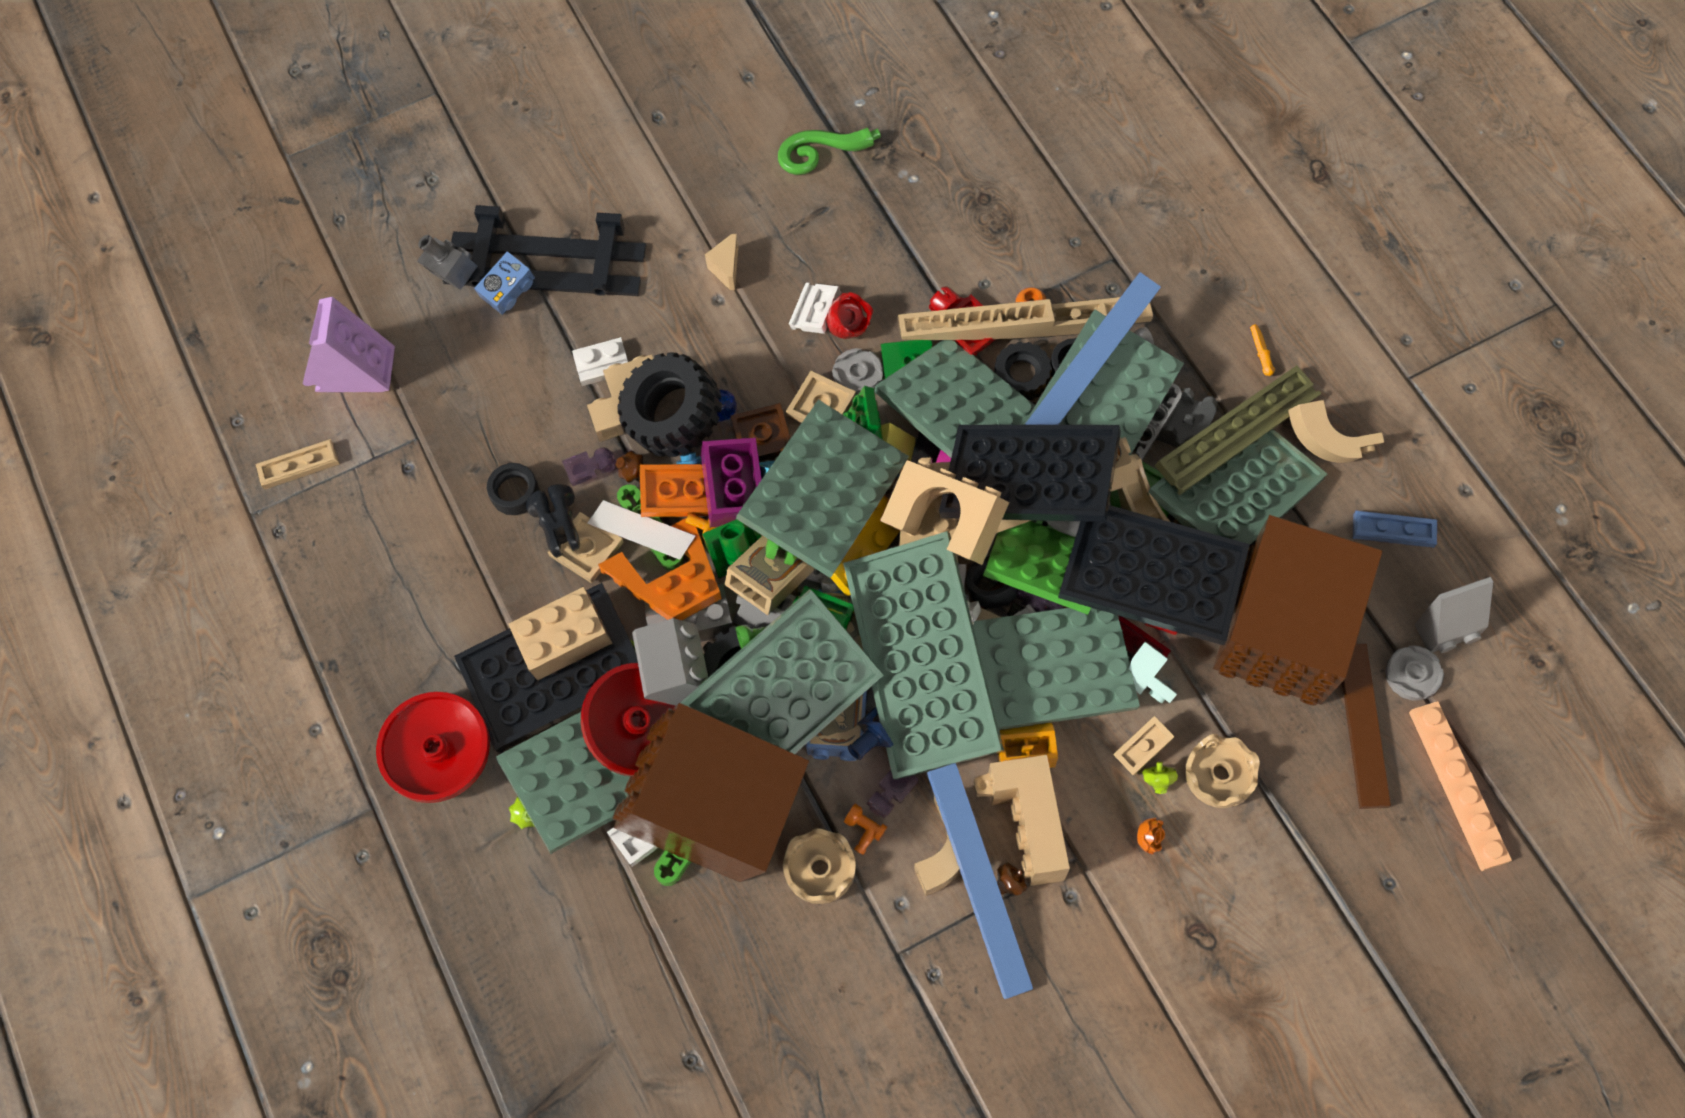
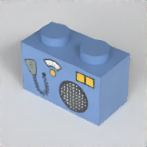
M506 252L474 289L480 298L503 315L506 310L508 311L513 308L519 295L522 292H526L532 286L535 278L528 267L509 252Z

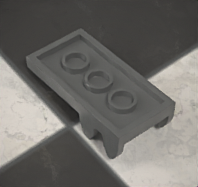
M1191 388L1181 389L1182 395L1179 404L1156 440L1178 448L1210 426L1218 408L1217 401L1213 397H1206L1200 402L1194 399V393ZM1168 393L1165 395L1162 404L1166 406L1169 398L1173 397V394ZM1156 411L1152 420L1160 421L1164 417L1161 412ZM1144 431L1143 435L1151 437L1147 431Z

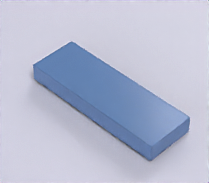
M1355 511L1353 514V539L1434 548L1437 545V520Z

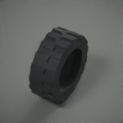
M1017 342L1001 350L1000 355L996 358L994 373L1027 400H1033V398L1039 397L1049 384L1052 366H1050L1051 360L1050 357L1048 358L1045 350L1040 349V346H1035L1030 342ZM1018 361H1027L1035 368V375L1027 382L1016 381L1010 374L1011 366Z

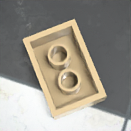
M584 587L508 624L529 671L537 680L612 644L597 609Z

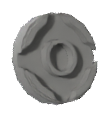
M855 348L847 350L837 357L833 366L832 377L834 382L856 391V395H858L864 385L874 388L875 391V386L882 382L883 367L881 360L874 353Z
M1409 646L1397 650L1387 661L1385 669L1386 679L1392 690L1402 698L1412 701L1425 700L1433 696L1442 685L1444 672L1441 669L1437 656L1420 646Z

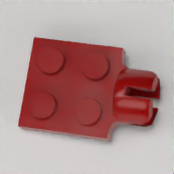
M945 286L941 288L945 294L938 290L931 298V304L928 307L931 311L983 305L974 296L970 295L962 298L950 287ZM961 339L953 341L970 355L975 356L996 339Z

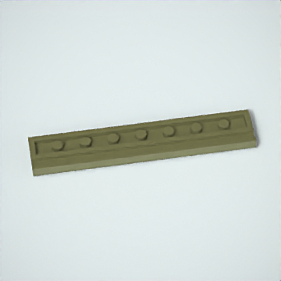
M1296 365L1160 459L1154 466L1171 486L1174 485L1179 490L1177 493L1180 496L1290 418L1289 409L1299 404L1312 402L1321 392H1316L1312 387L1314 384Z

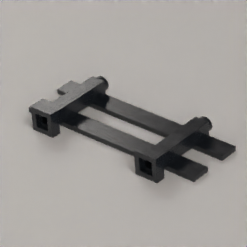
M476 205L474 214L479 224L477 233L453 231L451 242L458 249L461 247L467 252H473L471 261L478 266L464 286L476 287L492 269L490 267L492 253L505 254L509 252L514 255L595 259L593 274L530 270L535 279L528 290L592 293L598 296L606 294L639 296L641 277L611 275L613 261L644 263L646 243L617 241V236H624L625 230L621 214L597 212L596 224L599 231V240L496 234L497 228L504 229L505 219L499 206ZM443 280V284L451 285Z

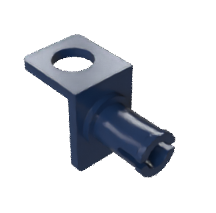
M877 706L858 722L863 734L848 746V751L857 760H861L874 746L891 748L894 745L882 724L872 722L873 718L878 715Z

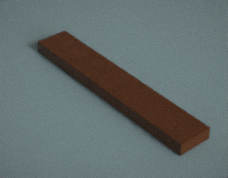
M1367 643L1355 644L1346 678L1342 682L1359 809L1389 808L1391 803Z

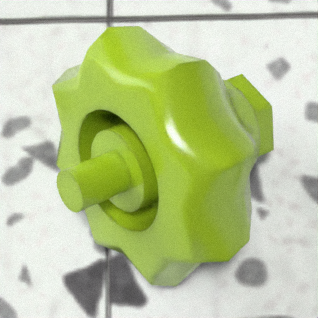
M1157 762V766L1143 770L1145 782L1152 786L1157 794L1167 793L1168 787L1178 778L1176 769L1163 766L1162 762Z
M517 797L514 804L509 807L511 814L510 822L517 824L520 829L535 827Z

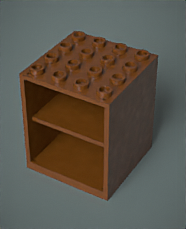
M1269 515L1249 551L1227 641L1224 646L1220 645L1213 669L1219 671V674L1226 678L1233 679L1238 677L1246 680L1248 685L1259 688L1262 686L1271 688L1275 694L1288 697L1292 695L1300 698V701L1307 705H1321L1346 678L1382 550Z
M678 703L673 709L668 708L666 713H663L655 724L653 723L646 739L650 741V744L644 750H641L635 764V766L639 767L638 772L630 776L624 792L628 795L626 799H623L622 803L619 802L612 819L616 820L614 829L737 882H742L765 873L809 760L684 704Z

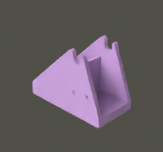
M334 297L319 299L309 344L312 347L303 385H317L315 392L389 391L395 346Z

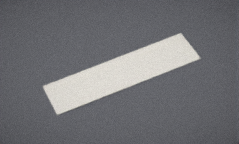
M604 500L587 523L679 560L695 538V535L651 518L641 517L638 513Z

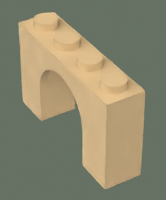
M919 459L916 464L907 460L880 521L915 536L931 502L943 494L954 493L959 500L961 514L947 550L982 565L1009 502L1001 499L1002 493L986 486L983 491L977 488V482L963 477L962 481H958L955 479L956 474L941 468L938 473L932 470L933 465Z

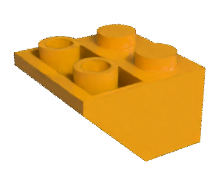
M1052 722L999 730L1004 751L997 753L998 762L1047 755L1049 767H1056L1058 752Z

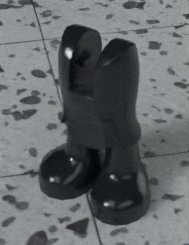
M555 484L548 487L549 497L556 510L554 512H550L548 497L542 490L534 492L528 497L526 502L528 513L535 518H539V525L544 531L548 549L555 558L563 556L561 544L566 542L569 543L572 551L580 549L579 535L572 520L573 514L568 508L574 503L575 495L573 489L564 484Z

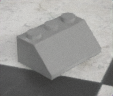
M718 584L722 597L721 600L682 620L697 624L701 642L715 639L714 635L719 632L725 635L729 633V627H733L723 584ZM644 602L647 625L667 620L651 609L647 602Z
M672 618L633 631L632 634L645 699L677 705L708 679L697 624Z

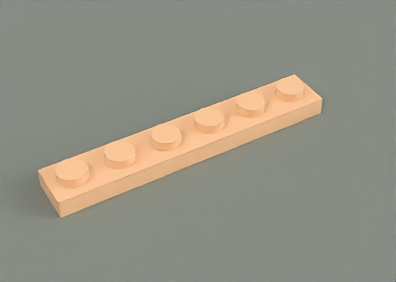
M1439 702L1412 709L1409 714L1480 870L1484 871L1512 861Z

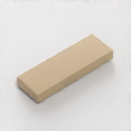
M329 439L257 463L256 468L261 486L265 490L339 465V460L334 443Z

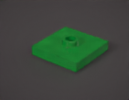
M910 340L881 344L885 379L931 349L932 341Z

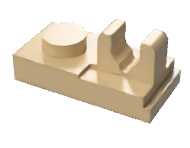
M1154 716L1113 755L1135 776L1173 740L1174 735Z

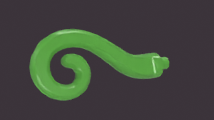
M868 128L849 134L822 130L801 131L791 135L781 144L778 151V162L790 174H807L817 167L819 154L814 147L804 144L817 143L845 151H860L874 146L873 141L881 138L878 129L869 131ZM799 147L797 149L798 155L802 157L807 156L809 159L804 163H795L790 158L792 151Z

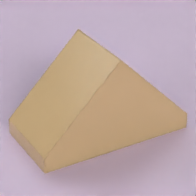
M737 234L729 235L705 254L707 268L730 290H735L739 249Z

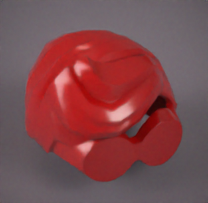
M855 293L841 294L831 304L827 314L829 331L835 337L842 339L861 336L870 325L873 308ZM862 309H863L864 312L867 314V317H865V316L863 315Z

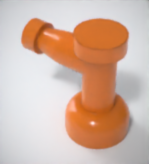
M855 803L843 823L848 826L857 824L865 829L859 844L854 848L855 851L864 855L866 848L873 839L880 841L888 826L884 824L879 825L862 814V807Z

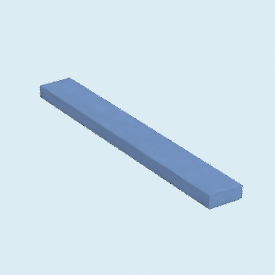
M1139 272L1025 425H1059L1161 286Z
M954 763L929 771L927 775L1003 999L1033 989L957 765Z

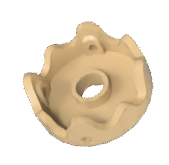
M1211 734L1193 748L1185 765L1187 784L1192 793L1207 805L1217 808L1234 807L1243 803L1255 790L1258 784L1260 761L1258 755L1250 751L1239 738L1219 737L1218 734ZM1217 766L1224 767L1228 771V778L1225 780L1218 779L1214 775V768Z
M817 828L802 836H796L790 841L783 861L785 879L796 896L810 903L825 904L839 899L848 891L855 877L856 862L852 849L843 835ZM818 860L825 861L828 864L827 872L822 875H817L812 871L813 863Z

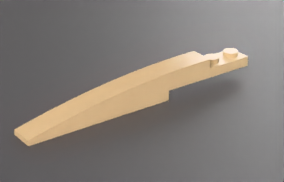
M1120 297L1051 304L1050 299L909 313L898 315L903 340H983L984 338L1010 339L1071 335L1081 332L1094 309L1107 316ZM1150 303L1135 323L1152 321L1153 313Z

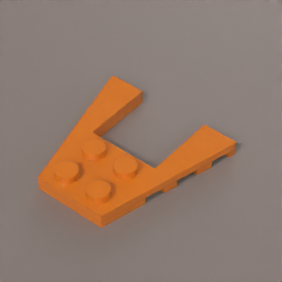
M686 518L673 524L671 527L695 535V538L685 551V554L691 561L646 584L622 552L598 564L602 574H608L616 584L629 589L633 596L639 600L643 599L650 605L651 609L667 620L672 618L684 620L722 599L697 528L685 523Z

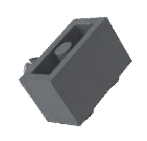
M424 235L419 240L418 246L424 252L417 262L435 276L461 290L478 267L470 260L472 255L461 247L458 249L456 245L447 239L442 242L435 237L432 238L430 235Z

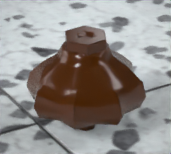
M631 450L617 458L615 465L618 468L619 478L625 479L628 483L640 478V465H644L643 456Z
M1009 862L998 867L997 884L1002 895L1004 893L1020 895L1026 891L1027 885L1025 884V878L1022 876L1024 874L1022 869L1018 870Z

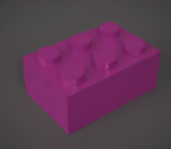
M756 438L703 441L701 460L710 528L719 527L736 520L739 511L762 480Z

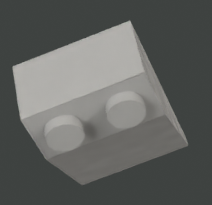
M1491 577L1437 596L1414 624L1429 651L1433 653L1439 650L1440 653H1445L1454 649L1458 643L1465 642L1467 645L1482 638L1481 634L1488 627L1493 588Z

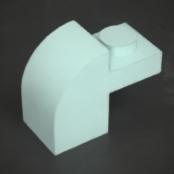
M1147 642L1135 654L1129 667L1136 691L1141 695L1148 686L1152 689L1149 694L1157 701L1163 703L1166 700L1171 703L1177 693L1155 677L1168 658Z

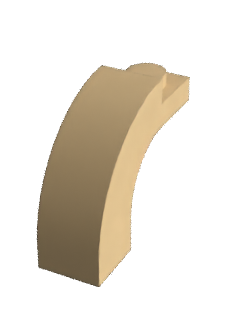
M1324 400L1299 404L1288 410L1292 427L1298 439L1310 452L1324 460L1336 463L1352 462L1362 458V454L1375 451V446L1384 443L1382 432L1359 437H1348L1337 432L1328 420Z
M934 795V803H935V805H936V807H937V809H938V812H939V814H940V816H941V813H940V810H939V807H938V804H937V801H936V798H935V795ZM948 834L944 847L936 855L915 863L914 870L925 896L945 888L961 873Z

